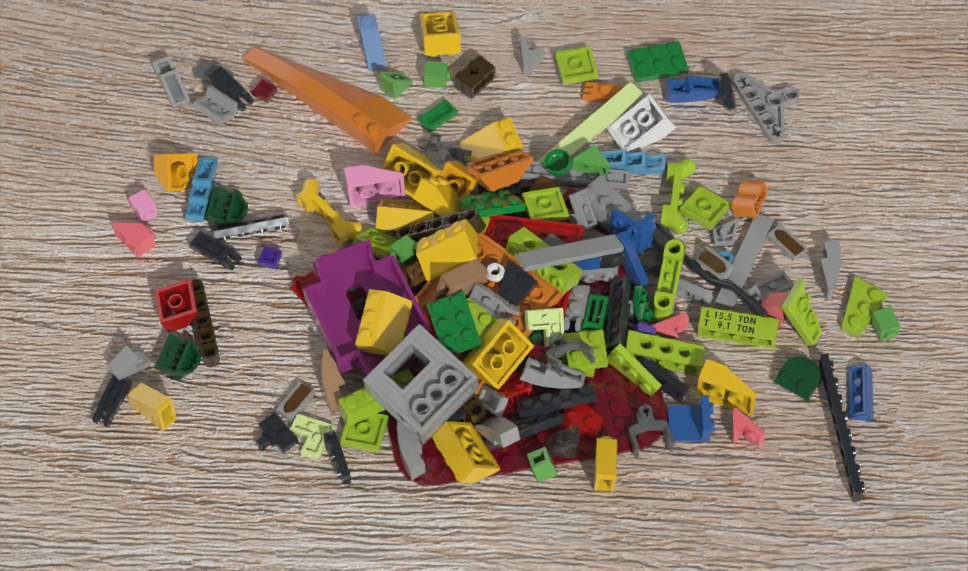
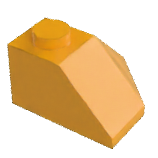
M197 153L154 154V174L165 191H184L187 187V182L194 176L197 167Z
M457 160L446 162L439 176L448 181V185L455 189L459 198L471 195L477 183L468 173L467 166Z

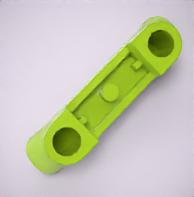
M685 158L679 163H668L666 184L673 185L671 205L663 204L661 224L664 227L671 228L676 235L685 233L689 227V221L678 209L683 204V198H680V194H684L685 183H682V181L693 175L696 170L695 163L690 158Z
M672 239L665 245L660 278L654 298L653 319L658 323L673 317L684 255L687 248L685 242L679 239Z

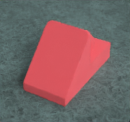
M684 312L654 324L652 327H656V335L660 337L679 340L677 333H681L688 328L689 317Z
M737 408L733 409L732 442L735 443L744 434L749 442L755 443L759 447L764 442L765 432Z

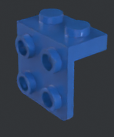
M614 209L611 212L609 235H617L627 231L639 255L654 243L656 216L649 213L637 222L619 210Z
M701 395L700 405L669 406V428L675 442L710 441L711 432L715 431V422L710 417V414H713V402L709 403V395Z

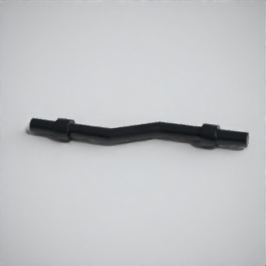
M686 254L684 255L683 262L691 272L697 273L709 285L734 292L745 302L749 309L755 310L763 318L767 316L768 311L759 304L756 298L750 297L736 284L713 278L701 268L700 263L695 259L692 260Z

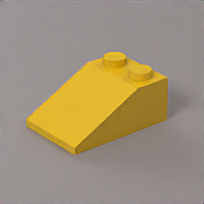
M455 11L419 13L425 56L436 57L444 54L453 56L461 53L460 30Z
M511 117L493 122L459 143L460 148L472 150L470 157L465 156L470 162L492 154L523 151V144Z
M441 177L422 178L413 196L414 200L440 216L464 211L458 206V194L452 186L448 185L446 179Z
M706 359L698 378L696 398L701 399V395H709V402H713V404L731 410L737 408L743 414L753 416L757 394L726 365L715 360Z

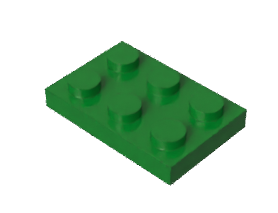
M680 41L627 50V57L635 83L686 74L689 71Z
M499 190L496 193L484 192L482 195H466L463 198H458L459 207L464 211L476 209L481 218L526 211V203L513 195L509 190Z
M464 291L427 304L439 342L453 355L482 345Z

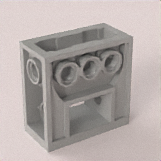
M420 324L363 380L366 392L422 444L479 388L477 376ZM414 355L426 367L402 390L390 378Z

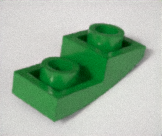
M635 286L633 300L636 318L639 323L646 322L651 324L653 311L648 307L650 294L642 286Z

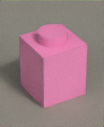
M145 189L128 197L130 207L141 223L151 220L158 215L156 204Z

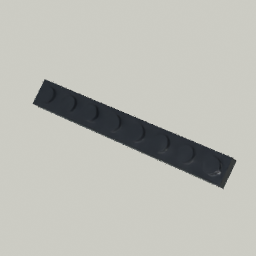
M828 353L820 354L818 365L852 501L858 502L861 501L862 494L865 493L864 482L860 481L859 478L861 472L859 464L855 462V447L851 446L850 443L852 435L850 428L847 429L846 427L847 414L845 411H842L843 399L842 395L838 394L837 391L839 384L837 377L833 375L834 363L833 360L829 359Z

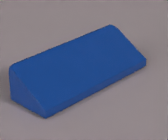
M624 231L615 235L624 246L623 252H619L618 255L628 278L631 279L633 289H635V286L644 287L650 284L628 232Z
M867 363L848 367L849 419L872 421V369Z

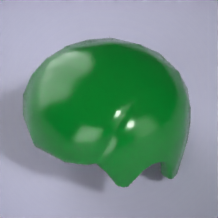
M555 149L546 154L543 163L550 175L559 177L564 176L570 171L572 159L567 151Z

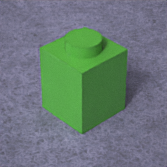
M426 61L424 72L425 87L446 88L447 81L451 80V70H448V63Z
M406 235L390 245L388 256L394 255L401 268L418 259L416 255L417 242Z
M891 307L872 313L871 324L880 341L884 339L890 340L898 335L900 324Z
M546 447L527 454L531 468L539 483L558 475Z

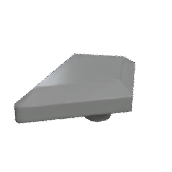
M739 219L712 229L715 246L734 245Z

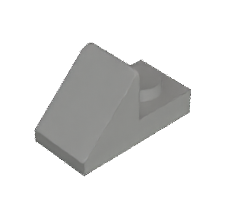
M520 36L524 76H527L542 62L543 49H532L531 42L528 43L527 36Z
M579 190L569 195L574 212L569 214L568 220L574 224L584 225V231L598 225L586 190Z
M125 346L107 368L121 380L150 367L151 360L140 349L132 351L128 346Z

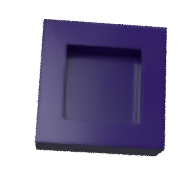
M264 246L258 260V265L277 270L283 255L282 250Z
M646 322L637 323L630 330L656 335V327H652Z

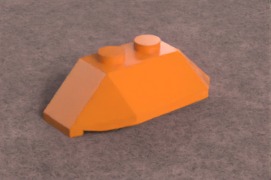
M521 150L515 151V153H497L467 163V170L478 184L489 191H496L497 189L517 183L533 162L534 157Z

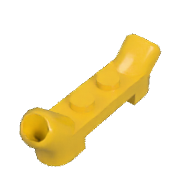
M306 179L303 182L302 190L295 195V199L305 212L309 213L314 209L330 225L331 237L338 244L343 245L348 240H354L355 236L363 232V226L360 222H345L338 211H334L329 202L318 195L320 185L317 180Z

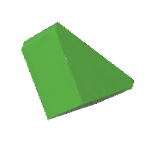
M401 72L380 73L381 91L394 100L413 82V80Z
M594 145L573 158L571 170L608 177L610 163Z

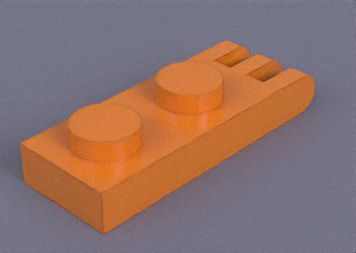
M585 82L582 99L606 103L625 86Z

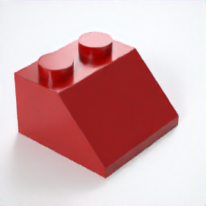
M191 279L154 290L160 324L168 333L187 327L198 314Z

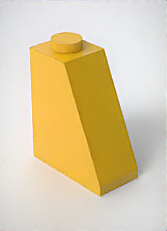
M142 382L137 387H133L127 395L130 405L162 432L177 419L172 399Z
M604 436L601 439L597 438L594 491L614 492L617 478V440Z

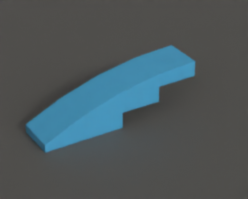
M626 149L601 152L610 163V169L630 171L629 174L637 175L667 173L668 157L666 154L648 156L647 152L628 153Z
M200 157L192 179L193 186L185 214L186 221H205V215L214 187L218 159Z

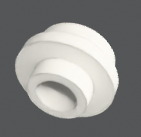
M492 263L487 267L489 271L488 280L499 282L503 279L505 269L502 265ZM493 272H499L497 275H492Z

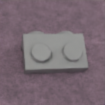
M209 86L206 95L195 100L193 107L221 125L235 117L237 102L216 88Z
M618 255L600 256V269L582 270L581 282L592 283L595 280L612 281L618 279Z

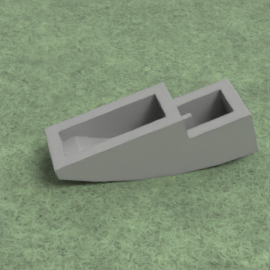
M170 56L152 62L156 76L173 109L190 103L188 94Z
M839 240L824 242L823 258L820 259L819 272L827 301H831L839 279L841 267Z
M528 357L522 369L520 380L550 388H579L584 384L585 373L562 364L561 369L564 376L560 377L549 362L543 364Z
M494 416L475 425V429L494 446L499 444L504 448L520 440L518 427L506 418Z
M397 420L401 459L408 475L413 480L425 473V463L419 456L422 454V445Z

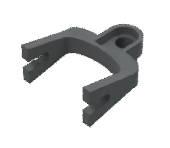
M430 134V139L426 146V157L440 170H443L444 163L439 161L438 158L444 160L446 155L457 157L467 166L470 160L465 158V156L470 157L472 150L456 146H444L440 143L442 137L440 134Z
M556 335L549 339L551 349L546 352L547 361L560 377L564 376L561 369L562 361L557 359L561 358V354L565 356V353L568 351L581 350L591 364L595 362L592 355L593 348L581 339L567 341L561 335Z
M642 405L637 413L638 424L629 428V438L634 458L638 459L640 452L635 436L651 430L663 431L669 452H673L675 441L668 423L664 420H654L651 406L645 405L644 408Z

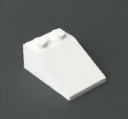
M649 94L611 124L607 130L621 150L626 149L628 153H632L663 139L676 126L660 104Z

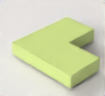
M563 308L525 310L526 330L544 329V346L550 347L549 339L556 335L564 337Z
M297 413L290 430L294 434L306 438L301 449V455L320 461L326 447L323 433L333 431L334 425Z

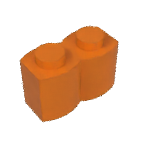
M747 179L742 181L737 188V195L731 201V209L735 216L756 218L759 215L762 204L768 194L765 181Z

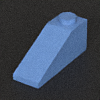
M375 13L357 17L358 31L369 72L386 69L387 66Z

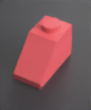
M115 222L112 224L115 235L137 258L156 246L154 232L151 228H146L142 223Z
M789 291L771 293L760 304L768 311L767 316L779 319L778 327L780 328L787 318L781 306L790 293Z

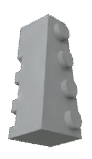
M602 175L584 188L598 225L606 231H610L611 212L614 209L619 210L637 222L643 219Z

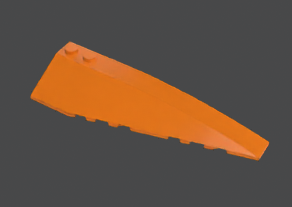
M253 47L242 57L249 65L375 154L412 121L411 116L385 98L260 48Z

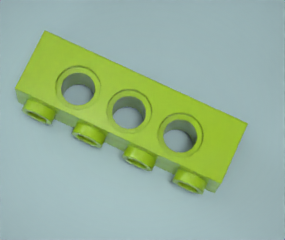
M523 227L509 236L505 251L516 258L517 253L551 246ZM572 262L532 270L563 294L578 284L582 269Z
M629 330L626 335V346L624 347L640 364L644 357H649L656 362V365L663 369L696 376L699 375L703 367L705 346L698 345L697 343L682 342L678 339H667L659 335L644 334L638 331Z

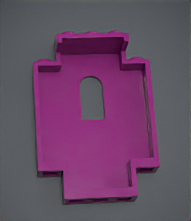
M368 239L366 241H359L347 248H340L331 254L321 255L315 259L313 273L318 283H312L304 288V298L340 374L359 367L365 379L387 357L385 355L363 353L355 345L362 319L358 320L346 296L347 291L352 287L362 288L367 296L369 289L387 291L411 300L413 303L404 339L419 324L431 334V329L394 255L384 256L375 261L372 255V244ZM413 355L396 373L406 368L413 369L421 366L422 362Z

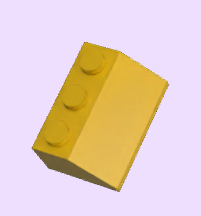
M405 143L392 145L382 167L385 170L403 173L405 194L412 198L422 178H438L442 172L426 156Z
M380 199L377 206L376 229L386 233L391 232V230L399 231L404 226L434 219L435 212L419 202Z
M464 219L453 223L443 230H438L435 234L427 238L424 237L417 242L416 255L426 280L429 282L477 259L478 233Z
M369 289L355 345L363 353L388 356L404 340L413 302L387 291Z
M498 318L480 339L482 345L473 348L462 363L483 382L495 390H499L534 345L510 320Z
M446 421L432 436L437 449L441 451L445 462L451 467L455 478L460 483L474 484L500 470L499 465L472 423Z

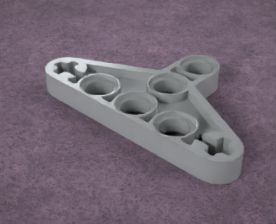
M737 73L733 79L734 89L767 140L774 145L781 144L785 134L784 108L798 102L799 90L789 86L774 91L745 73ZM751 92L755 96L752 98H748L745 96V94ZM793 93L796 97L788 98L786 94ZM776 99L780 103L773 105L770 103V100ZM761 106L763 107V110L756 111L754 107ZM764 119H769L772 121V123L766 125L762 121Z

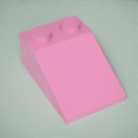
M354 165L344 168L350 207L378 203L380 199L395 200L405 198L403 173L366 165Z

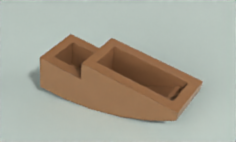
M325 349L321 357V383L327 406L331 415L339 412L338 399L343 398L340 389L344 387L345 382L328 350Z

